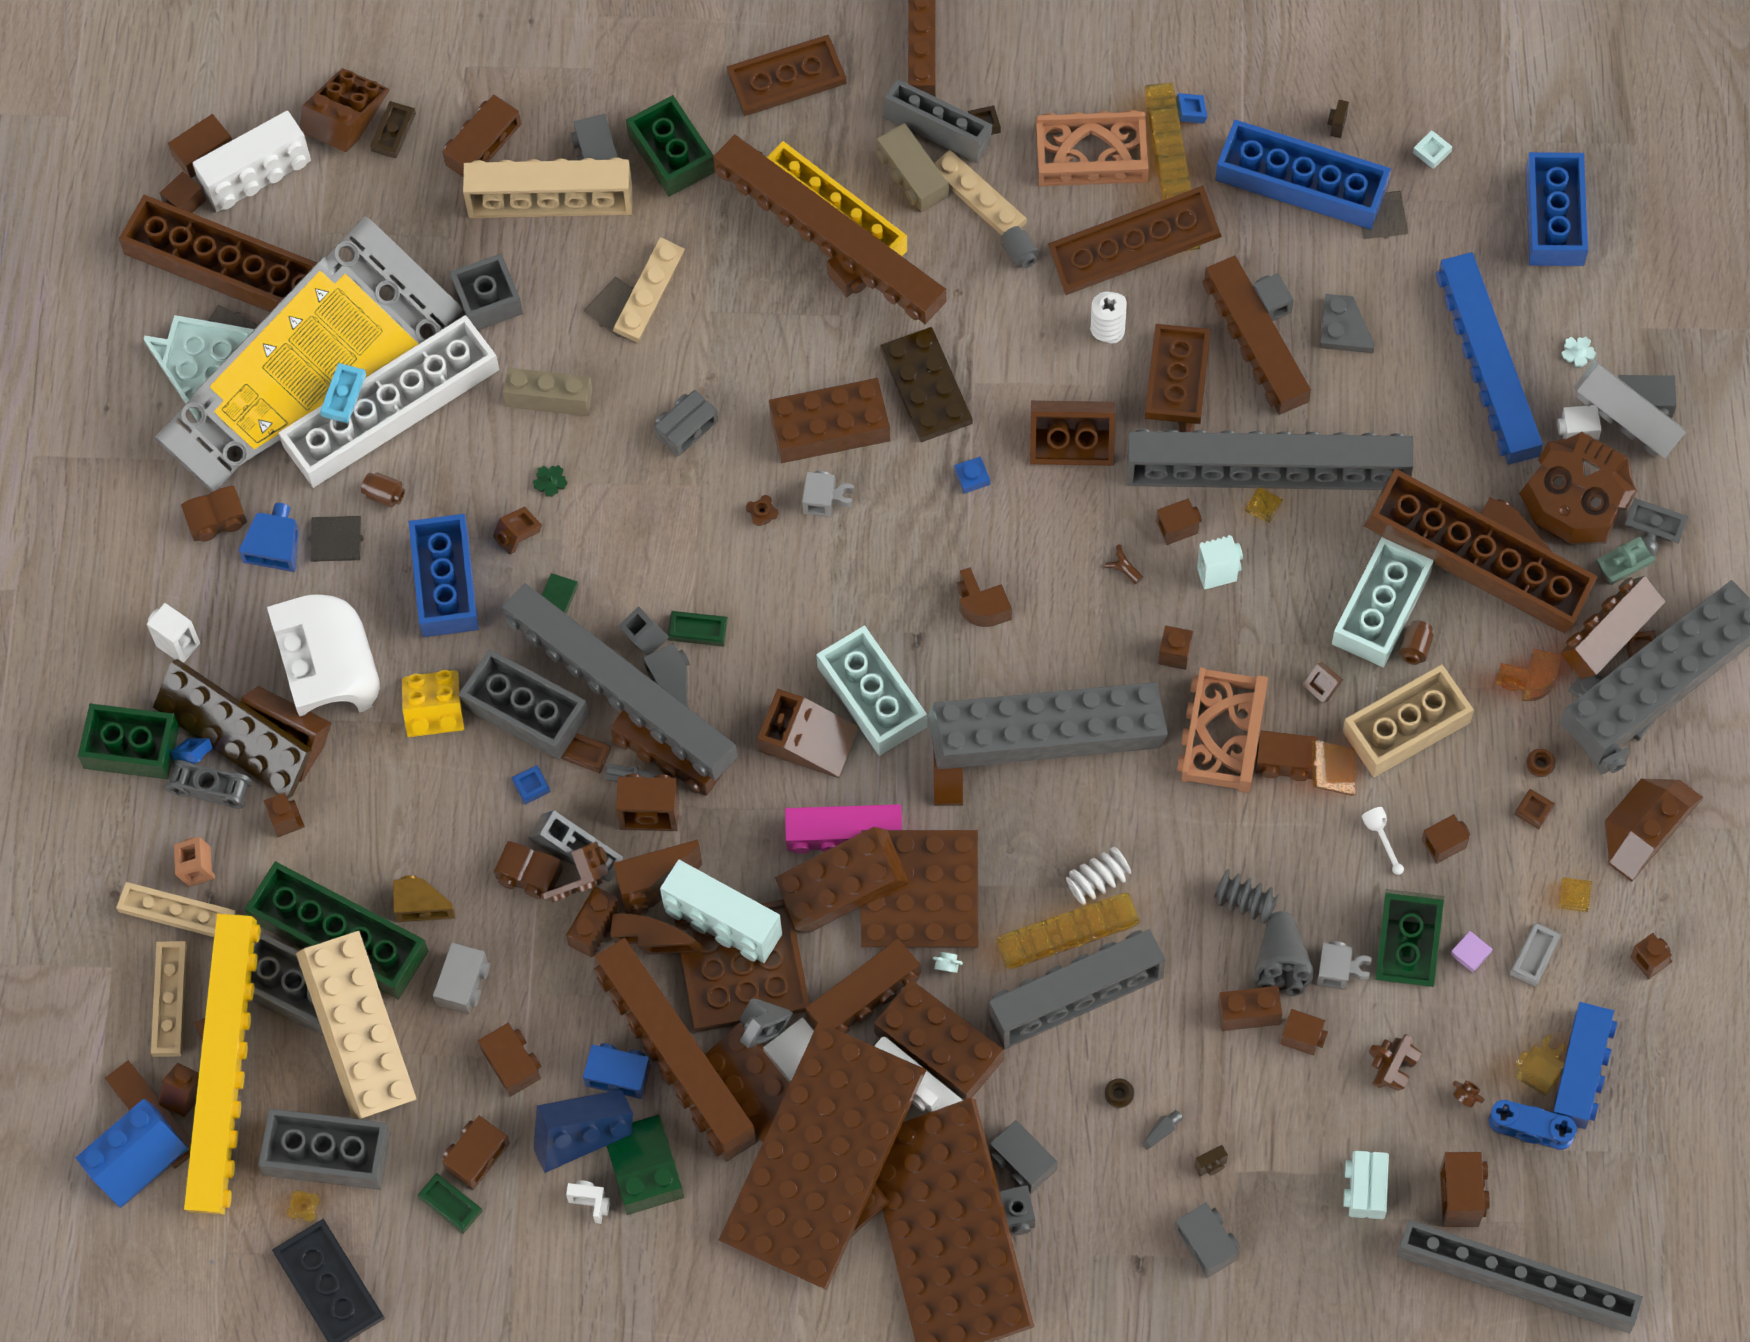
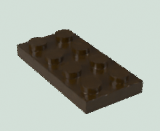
M932 327L880 345V350L920 442L973 424L972 416Z

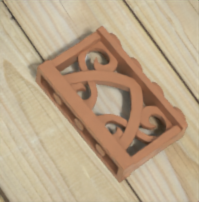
M1136 110L1119 113L1100 111L1092 114L1073 112L1065 115L1046 113L1036 116L1039 186L1148 182L1149 166L1145 112H1138ZM1135 130L1137 133L1136 138L1130 143L1123 144L1122 142L1128 139L1129 133L1123 135L1119 131ZM1047 133H1063L1060 137L1053 135L1055 142L1061 144V146L1058 147L1050 144L1046 140ZM1090 134L1102 139L1111 147L1103 151L1097 161L1089 162L1083 153L1072 149L1080 140ZM1139 146L1140 160H1132L1128 150ZM1045 150L1057 153L1053 163H1045ZM1113 155L1112 159H1114L1115 161H1105V159L1108 156ZM1073 157H1076L1080 160V162L1070 161L1073 160Z
M1200 667L1199 676L1193 675L1190 692L1196 693L1194 702H1188L1186 719H1191L1190 729L1184 728L1181 745L1187 746L1185 755H1179L1177 771L1182 772L1181 781L1239 789V792L1250 793L1268 677L1259 675L1251 677L1207 670L1203 667ZM1211 684L1221 685L1226 691L1227 698L1222 700L1221 694L1214 689L1216 696L1209 699L1205 695V689ZM1231 687L1254 690V692L1233 695ZM1201 702L1208 709L1198 717ZM1238 707V714L1242 710L1246 711L1248 716L1244 719L1238 718L1234 708ZM1228 710L1232 722L1240 729L1248 731V734L1232 737L1221 749L1211 738L1205 726L1216 716ZM1196 732L1202 744L1193 747ZM1233 745H1239L1242 748V752L1239 754L1234 753L1233 749L1230 755L1227 754V751ZM1198 754L1205 757L1202 764L1209 763L1212 757L1217 760L1215 765L1206 771L1197 769L1193 763L1195 756ZM1221 765L1241 774V776L1217 772Z

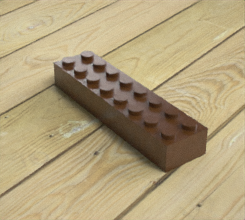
M143 195L119 237L124 255L268 312H271L318 263L147 195Z
M1396 468L1387 479L1364 524V527L1434 560L1433 564L1564 634L1575 624L1598 577Z
M625 937L595 956L597 967L594 968L598 976L596 978L597 982L605 993L610 991L614 999L612 1003L621 1016L626 1014V1018L629 1021V1029L636 1039L641 1037L645 1045L643 1048L652 1062L658 1061V1065L661 1068L659 1072L668 1086L674 1085L677 1092L675 1095L684 1109L690 1108L694 1125L700 1133L706 1132L710 1140L708 1144L717 1157L722 1155L724 1160L728 1162L756 1144L753 1124Z

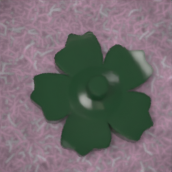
M559 465L551 466L549 472L546 466L539 467L536 474L538 479L533 481L534 488L539 492L545 491L546 496L553 497L555 494H558V489L563 490L568 484L565 476H562L563 468Z

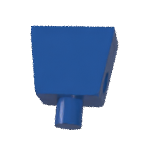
M275 503L271 515L265 513L256 514L239 549L243 563L295 572L299 529L296 520L288 518L290 506L284 503Z

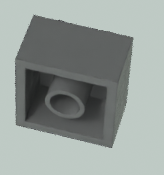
M502 253L450 271L452 285L463 309L464 316L468 317L477 330L523 314L520 297Z

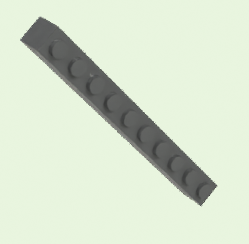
M526 583L502 606L506 617L504 621L514 631L521 630L533 646L537 647L540 645L546 650L545 652L550 659L556 663L561 661L566 665V669L573 677L577 679L583 678L595 694L600 695L602 693L608 698V702L616 710H625L635 725L640 728L645 726L650 730L651 736L661 744L667 743L672 747V752L679 759L684 760L686 758L693 764V768L701 776L705 777L708 775L716 781L738 757L736 746L732 741Z

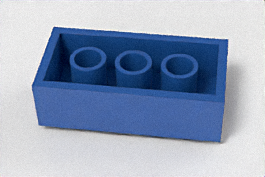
M1529 152L1525 167L1529 265L1584 266L1588 253L1584 153Z
M465 514L408 521L418 619L422 636L430 637L479 630L469 531Z

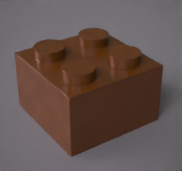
M627 774L625 777H618L616 812L620 830L678 831L679 793L676 778L663 774L656 775L654 778L642 777L639 774Z
M1445 1152L1440 1167L1443 1227H1479L1482 1217H1486L1487 1209L1490 1207L1489 1191H1484L1485 1180L1488 1179L1487 1161H1482V1152Z

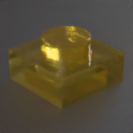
M1562 877L1558 908L1588 912L1592 881Z

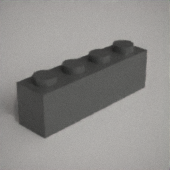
M899 79L896 80L884 96L882 118L899 126L905 123L911 132L977 163L990 146L992 124Z

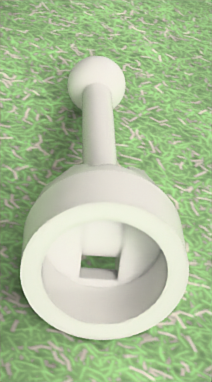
M1383 807L1367 811L1361 816L1364 824L1368 829L1378 831L1393 864V873L1396 875L1402 874L1404 867L1398 863L1383 830L1387 822Z

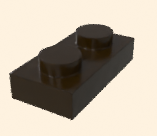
M389 101L371 142V151L397 159L416 115L415 108Z

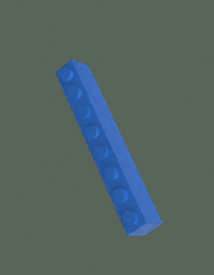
M1471 252L1443 259L1440 262L1439 271L1436 272V279L1439 287H1444L1447 310L1453 312L1455 318L1453 319L1454 330L1457 335L1462 337L1463 355L1465 359H1470L1472 380L1474 383L1479 384L1481 390L1479 392L1480 402L1483 408L1487 407L1489 427L1492 432L1496 431L1499 439L1497 440L1498 452L1500 456H1505L1508 465L1540 457L1543 443L1474 254Z

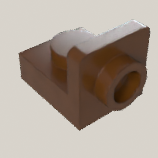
M524 506L501 517L493 537L508 554H512L516 551L519 542L540 533L542 524Z

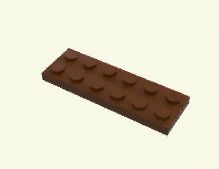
M1200 186L1048 243L1063 290L1068 295L1221 238L1222 236L1205 188Z

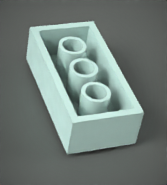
M1382 537L1334 630L1332 645L1384 668L1431 575L1434 560Z
M865 625L816 654L817 668L879 756L927 728V713Z
M681 860L677 861L660 888L663 906L669 916L676 920L682 918L690 922V926L699 933H710L715 936L718 943L730 948L733 946L739 949L740 953L750 961L755 962L757 959L765 963L782 936L781 920L778 913Z

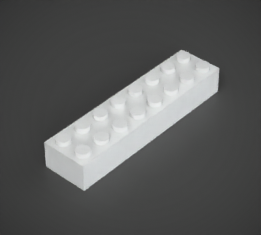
M465 315L366 377L348 423L322 417L320 413L322 406L279 432L283 448L314 488L499 371L497 356Z

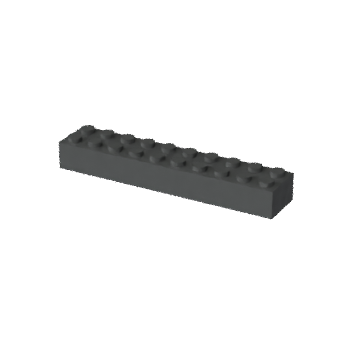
M1138 429L1136 431H1129L1127 486L1382 490L1395 468L1412 476L1413 436H1405L1401 433H1394L1390 436H1377L1375 433L1349 435L1344 432H1338L1333 435H1321L1318 432L1292 434L1291 432L1282 431L1276 434H1264L1261 431L1235 433L1234 431L1226 430L1220 433H1207L1204 430L1179 432L1170 429L1163 432H1151L1147 429Z

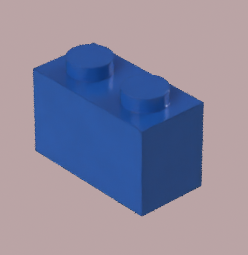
M601 1043L600 1046L591 1045L583 1074L585 1087L607 1092L622 1089L625 1096L642 1099L651 1068L650 1059L646 1057L645 1053L638 1050L619 1051L615 1046Z

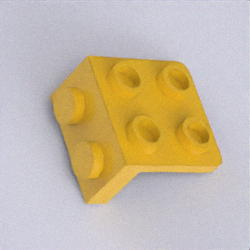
M441 670L435 673L412 674L402 678V709L407 737L464 730V719L458 695L460 693L458 671Z

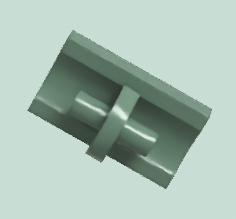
M1641 537L1627 544L1620 545L1617 549L1596 560V564L1610 585L1655 562L1654 556L1647 550Z

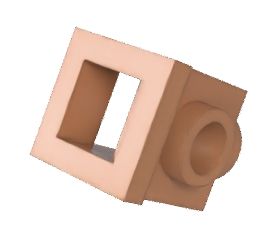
M201 837L188 838L184 842L174 844L175 875L187 886L190 887L215 879L211 864V846Z

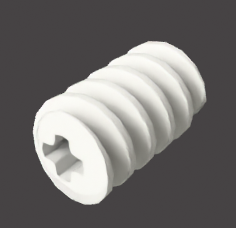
M1102 292L1094 297L1091 307L1090 330L1096 339L1107 343H1118L1125 334L1127 305L1123 295L1114 292Z
M1111 847L1109 848V855L1105 852L1099 854V861L1092 858L1089 860V866L1086 864L1079 866V872L1075 869L1069 872L1070 878L1066 877V881L1075 898L1084 906L1086 905L1085 895L1095 900V889L1105 894L1104 884L1107 883L1113 889L1116 888L1114 879L1117 877L1122 883L1126 882L1124 873L1128 872L1131 874V869L1118 848Z

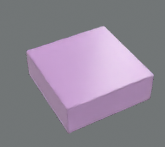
M1469 931L1451 951L1450 955L1474 973L1492 953L1493 949Z

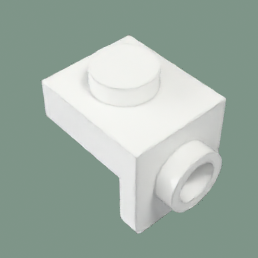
M576 1181V1184L568 1183L566 1193L568 1202L594 1206V1221L601 1224L602 1216L608 1215L610 1198L606 1197L604 1187H596L588 1181Z

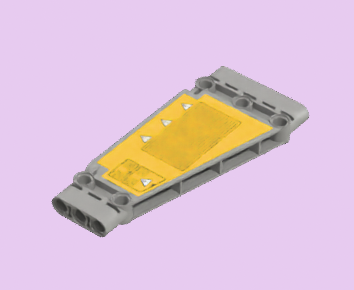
M364 216L341 242L308 272L194 392V396L155 436V439L211 492L218 490L241 464L279 441L280 431L323 405L338 363L364 369L366 377L427 340L420 335L419 331L422 325H428L432 329L433 336L449 326L463 312V309L372 220ZM340 248H347L351 251L352 259L350 262H344L339 258ZM382 286L388 287L392 291L390 301H385L380 297L379 290ZM188 408L198 410L200 418L197 423H191L186 419L185 414ZM176 420H178L189 431V433L179 423H177ZM196 439H198L206 448H208L210 452L207 451ZM231 446L237 447L240 450L241 457L237 462H232L227 457V450ZM217 458H218L223 464H225V465L230 469V471H228V469H227L226 467H224V466L217 460Z

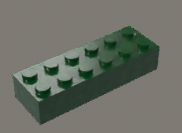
M276 861L244 909L247 916L254 917L260 927L301 949L359 931L379 990L397 1000L400 999L429 952L423 938Z

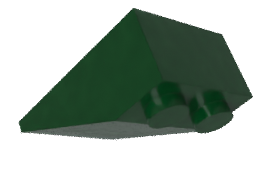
M1386 889L1375 980L1434 987L1445 896Z
M659 1114L632 1122L631 1135L607 1145L627 1215L684 1198L682 1185Z

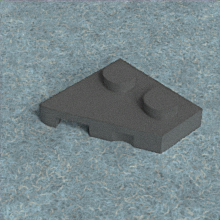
M1325 294L1320 348L1365 353L1374 352V342L1353 296Z

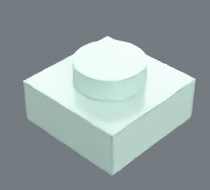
M1431 130L1414 147L1413 154L1434 169L1451 153L1452 146Z

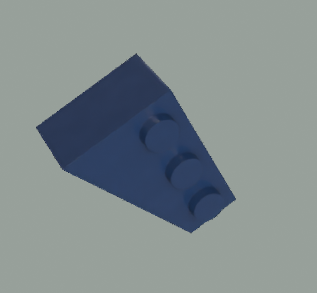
M622 1089L537 1105L534 1152L544 1173L631 1135L633 1111Z

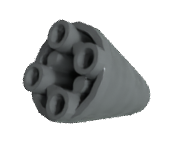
M1279 911L1271 914L1267 922L1255 967L1254 978L1257 988L1278 986L1279 993L1298 996L1304 992V987L1308 986L1313 980V967L1292 914Z

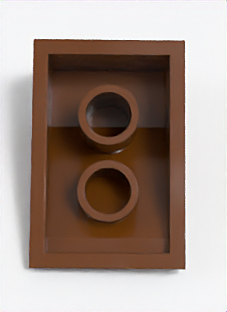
M698 839L613 863L617 885L626 914H643L662 900L660 888L678 860L696 869L702 866Z

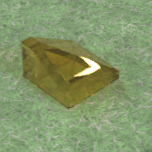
M1258 487L1245 511L1270 523L1283 499Z

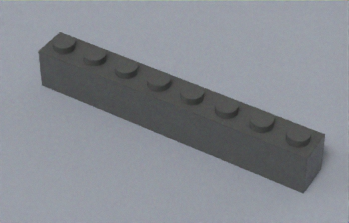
M1412 1220L1407 1222L1397 1254L1398 1258L1629 1334L1635 1325L1643 1296Z

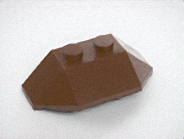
M1641 778L1605 820L1609 865L1632 882L1697 807L1703 797L1681 780Z

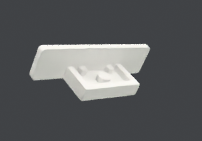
M882 1037L875 1044V1047L920 1066L886 1037ZM926 1070L912 1103L922 1111L926 1109L932 1112L960 1102L962 1099Z

